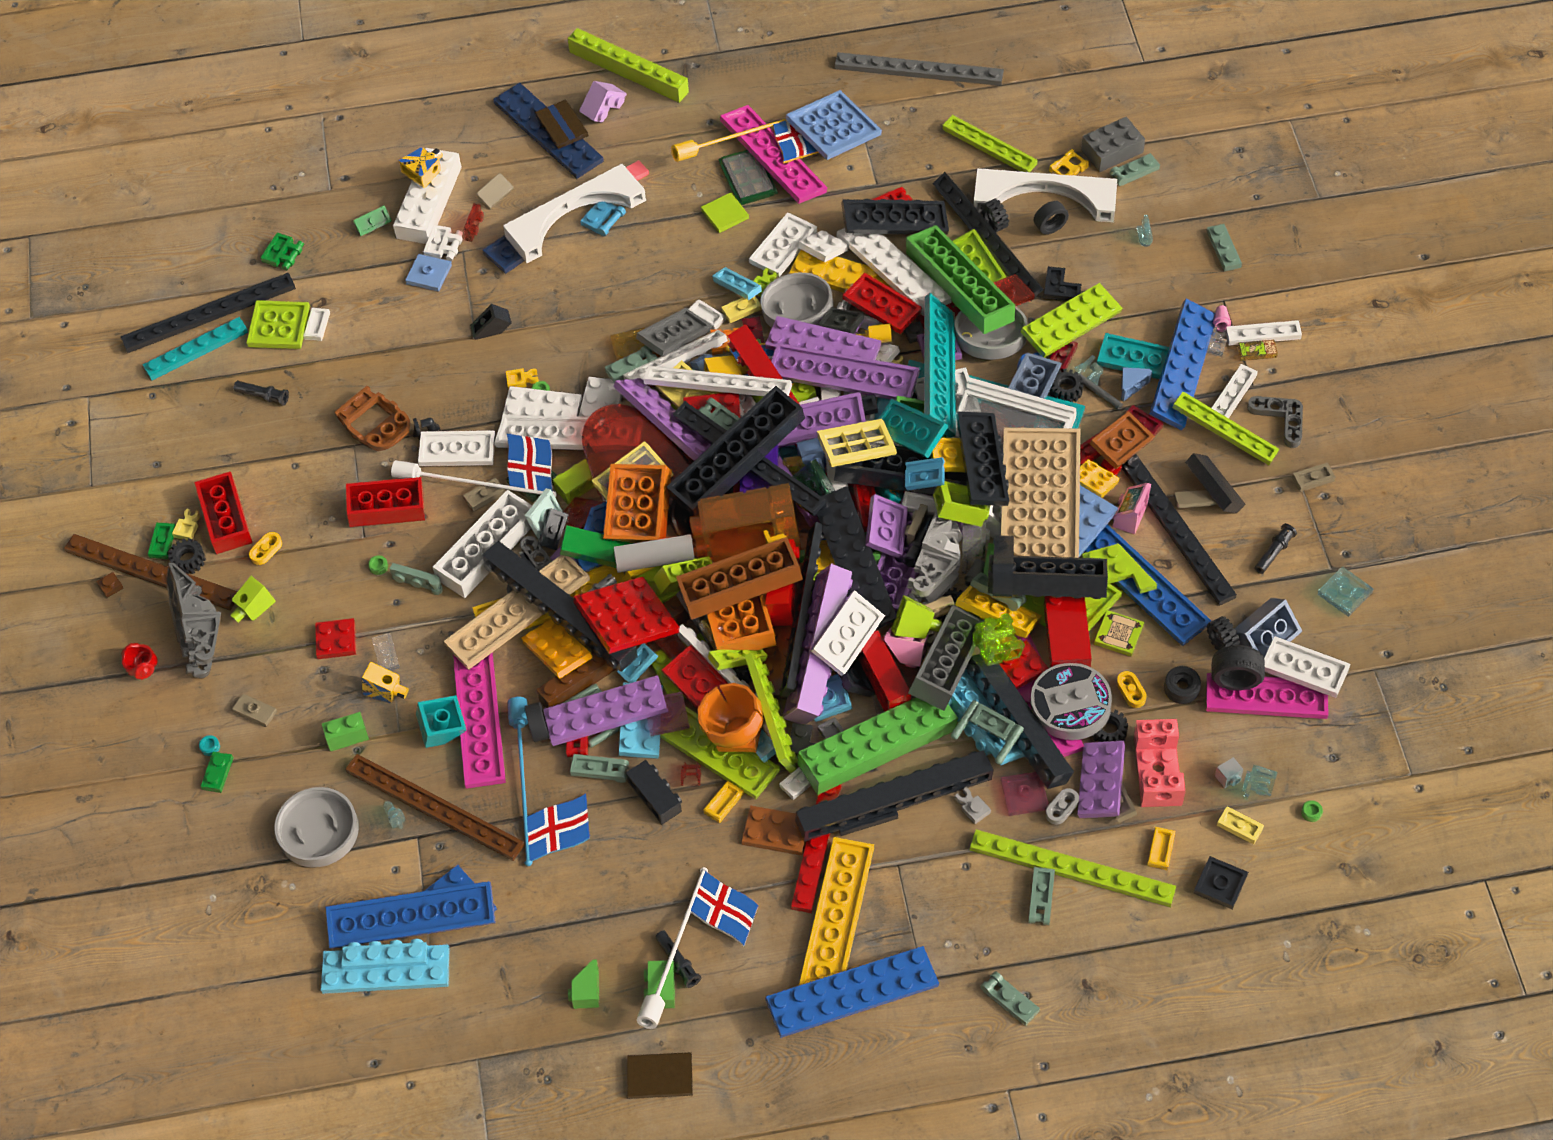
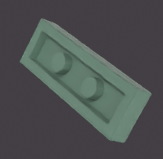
M1225 224L1207 227V234L1224 272L1241 268L1242 262Z

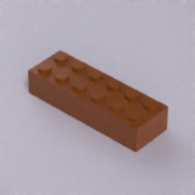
M787 537L676 576L691 620L803 580L799 564Z

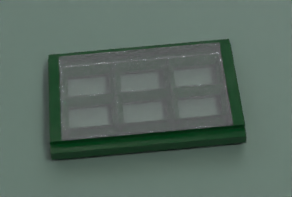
M748 150L718 159L729 186L741 205L778 194L769 172Z

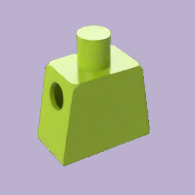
M250 576L232 598L237 608L230 616L237 623L245 616L253 621L273 605L276 600L264 585L253 576Z
M903 595L896 614L897 617L891 628L894 635L925 639L929 630L939 632L941 621L933 619V610Z

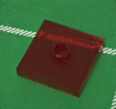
M1016 274L993 282L1015 306L1035 298V294Z
M575 497L563 511V513L568 514L564 529L566 526L584 529L591 508L603 502Z

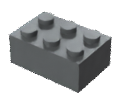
M1124 117L1083 135L1081 151L1096 169L1102 172L1144 152L1145 138L1127 117Z

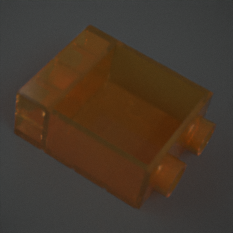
M789 483L770 486L768 489L764 487L748 490L746 493L742 491L726 494L723 497L715 496L700 499L698 501L699 515L690 517L693 539L696 541L698 557L709 556L712 563L767 544L763 533L764 530L768 531L770 537L784 534L788 539H794L796 547H799V551L802 550Z

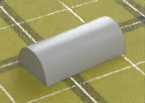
M691 534L614 547L617 573L694 560Z

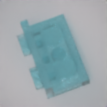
M1253 765L1252 771H1247L1242 788V791L1245 792L1244 799L1248 800L1251 790L1262 796H1271L1278 772Z

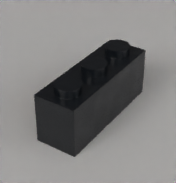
M644 760L626 772L628 783L661 825L682 812L681 798L677 793H672L671 787L665 778H660L655 765H650L647 760Z

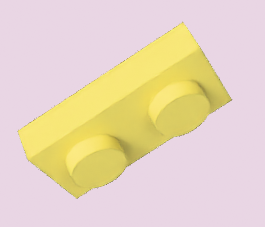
M756 296L750 300L743 297L722 306V312L729 323L762 310Z
M1228 806L1217 823L1218 827L1252 844H1255L1264 828L1263 824Z

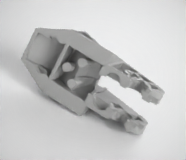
M937 511L922 542V550L915 564L914 571L918 572L919 575L916 579L909 578L907 586L908 589L912 590L908 597L917 602L925 600L923 604L936 601L959 580L958 570L960 568L961 555L958 543L962 539V533L956 521L939 518Z

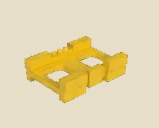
M1071 149L1063 158L1050 165L1049 172H1054L1058 175L1075 176L1079 171L1082 173L1089 167V161L1084 160ZM1076 157L1081 162L1078 165H1074L1069 160ZM1064 166L1069 172L1061 174L1057 169Z

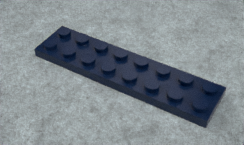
M520 82L493 99L494 104L576 179L604 162L603 156L584 139L557 149L535 115L536 111L547 106Z

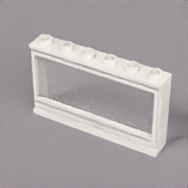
M970 377L956 410V415L957 411L995 413L998 435L1001 436V450H1003L1004 428H1072L1076 419V408ZM956 420V435H955L954 437H952V438H959L957 420Z

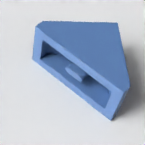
M1123 368L1121 400H1127L1150 383L1152 371L1142 368Z

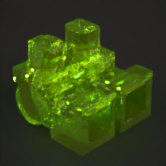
M1008 613L1001 614V617L998 619L985 618L984 622L975 625L976 631L973 632V641L976 647H979L980 655L987 666L1001 663L1003 660L1009 661L1020 658L1025 647L1024 642L1015 637V629L1012 626L1013 619Z

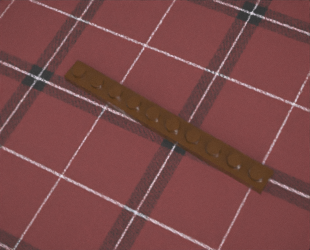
M73 534L64 547L65 551L69 554L167 588V566L77 534ZM187 574L196 582V586L202 588L199 596L208 599L213 605L227 610L232 609L234 606L232 598L238 591Z
M356 754L346 767L348 774L512 861L515 860L524 847V841L359 754Z

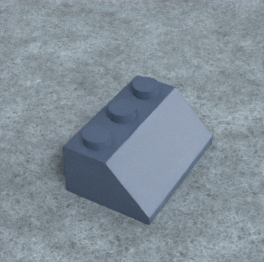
M1270 598L1234 628L1239 636V645L1258 650L1264 658L1274 636L1291 642L1302 632L1286 599Z

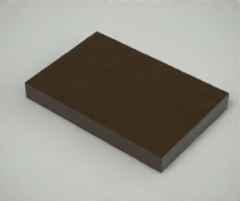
M692 1052L627 1055L628 1099L693 1096Z

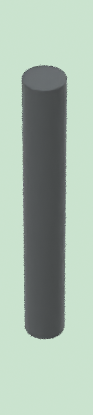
M1078 374V376H1082L1083 385L1118 410L1121 409L1123 403L1082 374Z

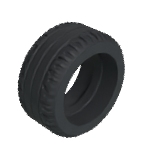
M1233 645L1218 650L1212 657V679L1216 684L1225 689L1238 691L1252 689L1264 680V656L1258 650L1248 646Z

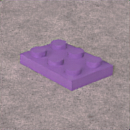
M874 494L870 500L865 545L900 558L903 555L908 507Z

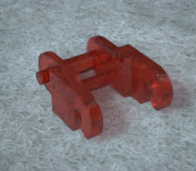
M684 762V765H682L684 769H681V786H684L686 775H696L698 786H701V769H699L701 765H699V762L696 765H687ZM687 769H696V772H687Z

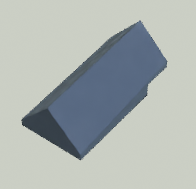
M1026 353L1008 389L1045 399L1058 374L1061 363ZM1004 405L1000 407V411L1015 428L1035 422L1038 416Z

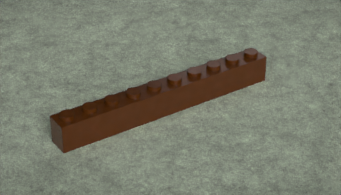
M676 595L663 603L679 626L691 619ZM657 639V640L650 641V642H647V643H645V644H646L648 647H650V646L653 645L655 642H657L658 639ZM592 651V658L562 678L559 679L555 676L537 689L539 701L545 708L560 705L597 683L617 668L613 669L603 657H597Z

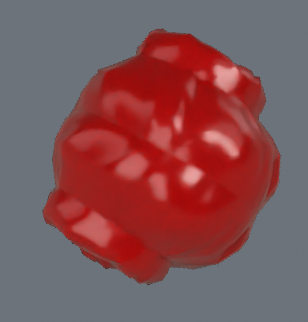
M130 643L121 652L122 665L128 675L143 680L154 673L158 658L148 645Z

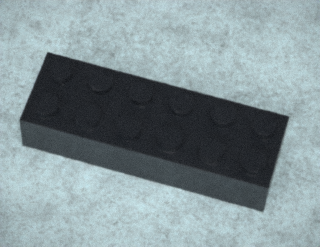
M989 555L988 594L993 592L994 555ZM1014 556L1013 596L1032 595L1034 597L1052 596L1054 598L1066 596L1076 599L1081 597H1091L1093 599L1107 598V559Z

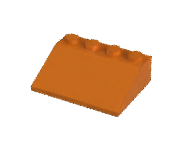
M610 465L603 539L630 543L666 539L670 497L667 486L671 483V469L666 465Z
M763 594L707 614L717 650H760L776 646L774 630Z

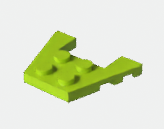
M1119 543L1082 553V558L1107 559V584L1133 578L1140 594L1157 589L1156 582ZM1085 597L1086 609L1102 605V599Z

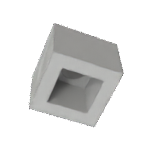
M1233 757L1217 767L1215 777L1224 788L1230 785L1235 786L1241 781L1243 768Z

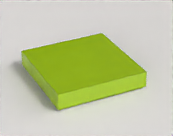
M731 192L701 207L703 214L719 233L749 219V214Z

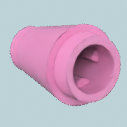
M1223 305L1216 308L1213 321L1214 328L1219 332H1225L1226 327L1231 326L1227 308Z

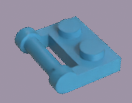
M598 202L580 222L582 226L602 236H606L613 224L626 214V210L622 206ZM612 213H614V214L609 218V220H608L604 225H602V224L605 222V220H606Z

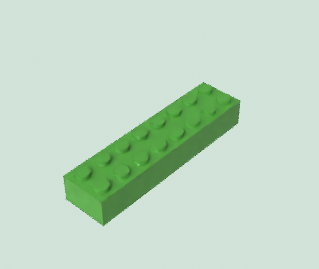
M937 225L906 237V254L951 297V301L983 334L1014 322L1015 304Z
M916 697L799 751L797 764L816 794L819 795L952 733L957 726L958 717L949 704L945 711Z

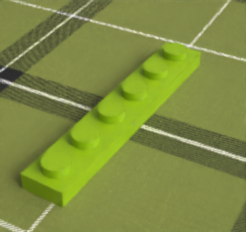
M954 115L943 124L942 130L1021 172H1031L1037 165V159Z
M1185 392L1181 393L1172 407L1267 465L1271 464L1279 451V448Z

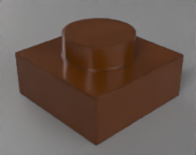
M114 572L96 581L107 598L124 589Z

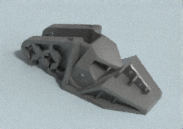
M168 563L166 581L177 642L180 643L182 657H188L189 662H192V664L185 666L186 674L192 673L196 678H205L211 671L221 612H216V608L208 599L199 596L202 588L196 586L194 580L176 564ZM198 665H202V668H204V670H200V668H198Z

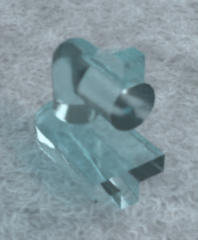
M1144 215V218L1141 219L1142 225L1137 226L1140 244L1147 247L1152 244L1153 237L1148 215Z
M1092 355L1086 362L1075 367V370L1078 374H1082L1089 367L1093 372L1087 379L1098 385L1099 378L1103 374V368L1096 362L1092 364L1096 358Z
M385 801L383 807L393 829L399 827L401 830L404 828L402 823L406 821L402 810L396 809L390 801Z

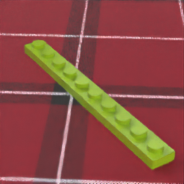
M977 829L970 846V851L1033 869L1034 867L1055 869L1054 875L1171 907L1176 886Z

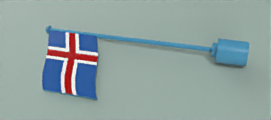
M513 697L507 701L509 725L516 728L518 733L526 861L524 864L531 866L533 861L547 854L575 847L590 839L587 798L585 793L577 799L547 807L527 817L521 728L528 724L525 706L528 704L527 699L524 697Z

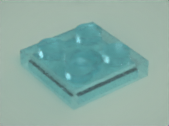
M1342 566L1318 590V595L1349 617L1373 593L1374 588Z

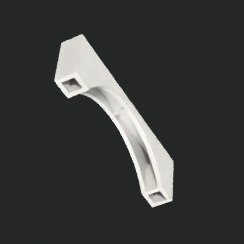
M620 164L503 225L505 236L526 263H529L542 256V243L545 234L551 225L567 212L598 202L620 204L633 208L646 201L645 189L627 168Z
M977 169L974 206L980 212L981 205L994 198H997L1002 203L1011 197L1023 193L1050 192L1067 196L1079 202L1092 214L1095 221L1114 222L1117 179Z

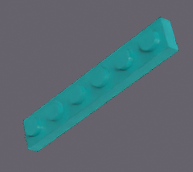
M238 317L143 364V367L153 381L249 333L241 318Z

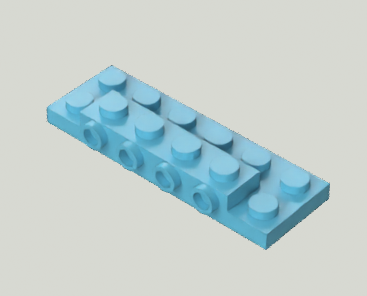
M966 669L948 703L958 717L957 722L960 721L973 700L992 709L972 678L968 675ZM970 721L964 728L965 734L975 740L976 748L979 751L984 750L986 755L992 754L996 758L1006 741L1001 740ZM1016 742L1000 765L1025 757Z
M413 939L411 943L402 944V941L392 940L390 944L381 945V942L372 941L366 946L352 942L348 944V947H343L339 951H323L321 991L324 994L448 987L449 945L427 946V943L423 942V940Z

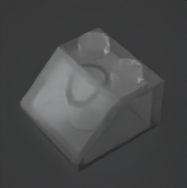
M986 521L983 522L982 527L962 523V574L968 573L975 559L983 560L985 558V550H988L990 540V528H986Z

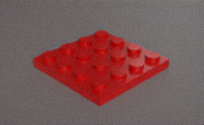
M643 576L575 595L573 602L609 654L677 634L680 630L679 625Z

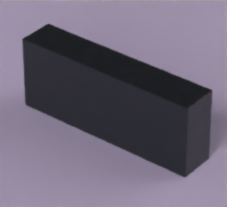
M1193 453L1185 461L1223 511L1238 513L1246 505L1208 456Z

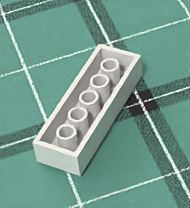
M426 148V150L429 151V152H432V151L434 150V149ZM440 150L443 155L439 159L441 170L425 188L412 180L393 225L396 239L427 244L433 226L438 225L460 172L459 153Z
M507 490L433 566L434 573L439 576L441 583L466 598L490 573L483 565L482 554L498 540L509 549H512L531 529L525 515L532 505Z

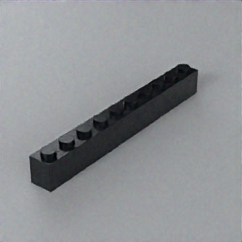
M499 540L482 554L483 565L487 571L494 572L501 582L508 583L514 592L521 593L528 603L535 604L542 614L549 615L555 624L562 625L569 635L576 636L583 646L590 647L597 657H603L613 669L617 668L622 672L638 657L636 646L609 654L573 602L574 598Z
M984 750L974 751L967 756L955 757L943 764L937 763L930 768L919 769L906 776H897L888 782H879L872 787L860 788L848 795L842 794L835 799L823 800L811 807H802L796 811L795 822L805 842L857 823L892 813L894 810L899 811L963 790L965 787L969 788L992 780L994 769Z

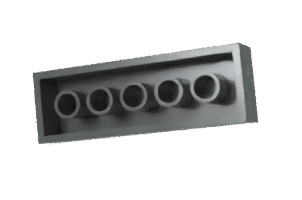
M952 605L908 693L945 711L988 622Z

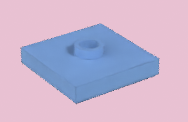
M418 254L405 280L406 284L439 292L452 263L451 261Z

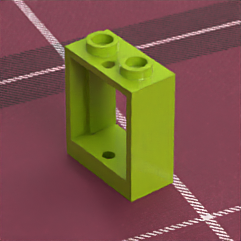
M944 481V485L936 487L933 498L939 518L982 527L984 520L988 519L989 509L987 505H970L967 486Z

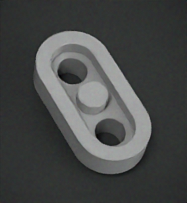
M1069 788L1062 790L1047 807V820L1055 825L1063 823L1077 807L1079 802L1078 793ZM1065 800H1071V803H1066Z

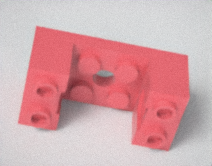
M1177 719L1136 720L1134 744L1141 807L1182 806L1186 790L1184 774L1179 773L1177 756L1179 732ZM1160 765L1164 770L1156 772L1152 767Z

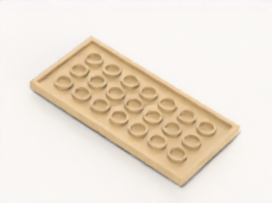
M1004 428L1003 464L1006 465L1005 477L1009 481L1008 506H1002L1001 535L1014 536V556L1079 558L1080 429Z

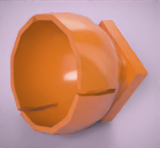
M737 683L719 685L726 700H724L718 687L706 694L698 708V723L707 738L717 745L718 752H756L764 717L761 702L749 687Z

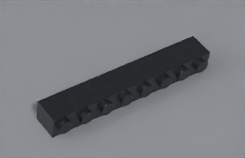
M991 651L971 656L965 668L968 675L995 712L1024 728L1016 740V744L1036 771L1040 780L1047 789L1067 784L1074 770Z

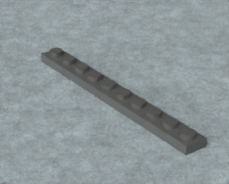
M837 52L835 69L997 86H1002L1004 69L840 52Z

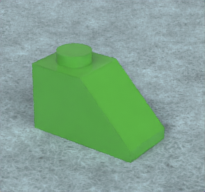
M592 960L572 980V988L568 989V1001H572L574 1009L599 1007V967L597 960Z

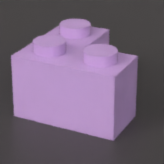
M593 81L579 112L593 121L603 122L608 116L610 107L620 109L627 93L613 84Z

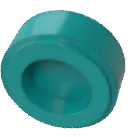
M207 735L200 740L199 748L204 755L211 756L213 752L219 751L220 743L215 736Z

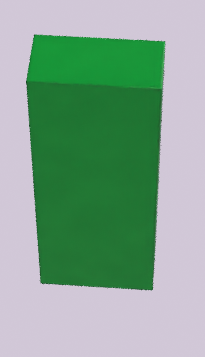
M566 526L559 555L616 568L614 547L633 543L603 539L604 534Z

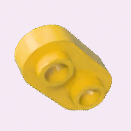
M276 532L265 534L249 552L252 563L255 565L265 564L281 548L282 540L280 535Z
M1130 671L1121 672L1117 678V687L1129 706L1133 708L1142 707L1146 702L1147 695L1134 673Z

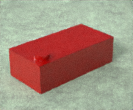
M231 471L194 482L216 554L252 544L253 541Z
M421 477L346 484L349 527L425 521Z
M788 539L799 564V547H796L794 539ZM798 581L766 593L765 605L772 626L792 625Z
M1044 596L1050 668L1064 663H1078L1091 667L1092 655L1085 597L1076 599L1066 596L1060 598Z
M875 631L857 655V661L860 662L883 711L886 712L910 701L911 694L908 693L909 688L887 648L888 645L884 640L885 637H881L879 631Z

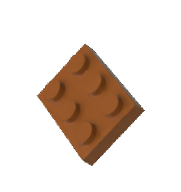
M1128 411L1094 437L1089 444L1117 469L1153 441L1155 436Z
M750 805L742 845L802 856L805 842L795 822L796 813Z

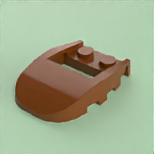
M369 386L364 387L335 411L336 417L351 436L375 451H383L393 447L411 429L408 415L398 408V404L393 400L389 401L379 392L376 394L371 392ZM377 403L390 416L364 437L351 426V423Z

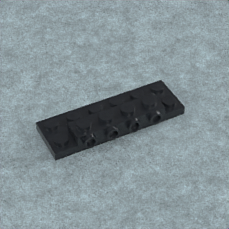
M843 199L841 202L845 233L916 234L935 225L946 235L949 232L944 201Z
M957 411L956 420L970 505L1008 506L1009 481L1005 477L1004 452L1000 448L1001 436L998 435L995 413Z

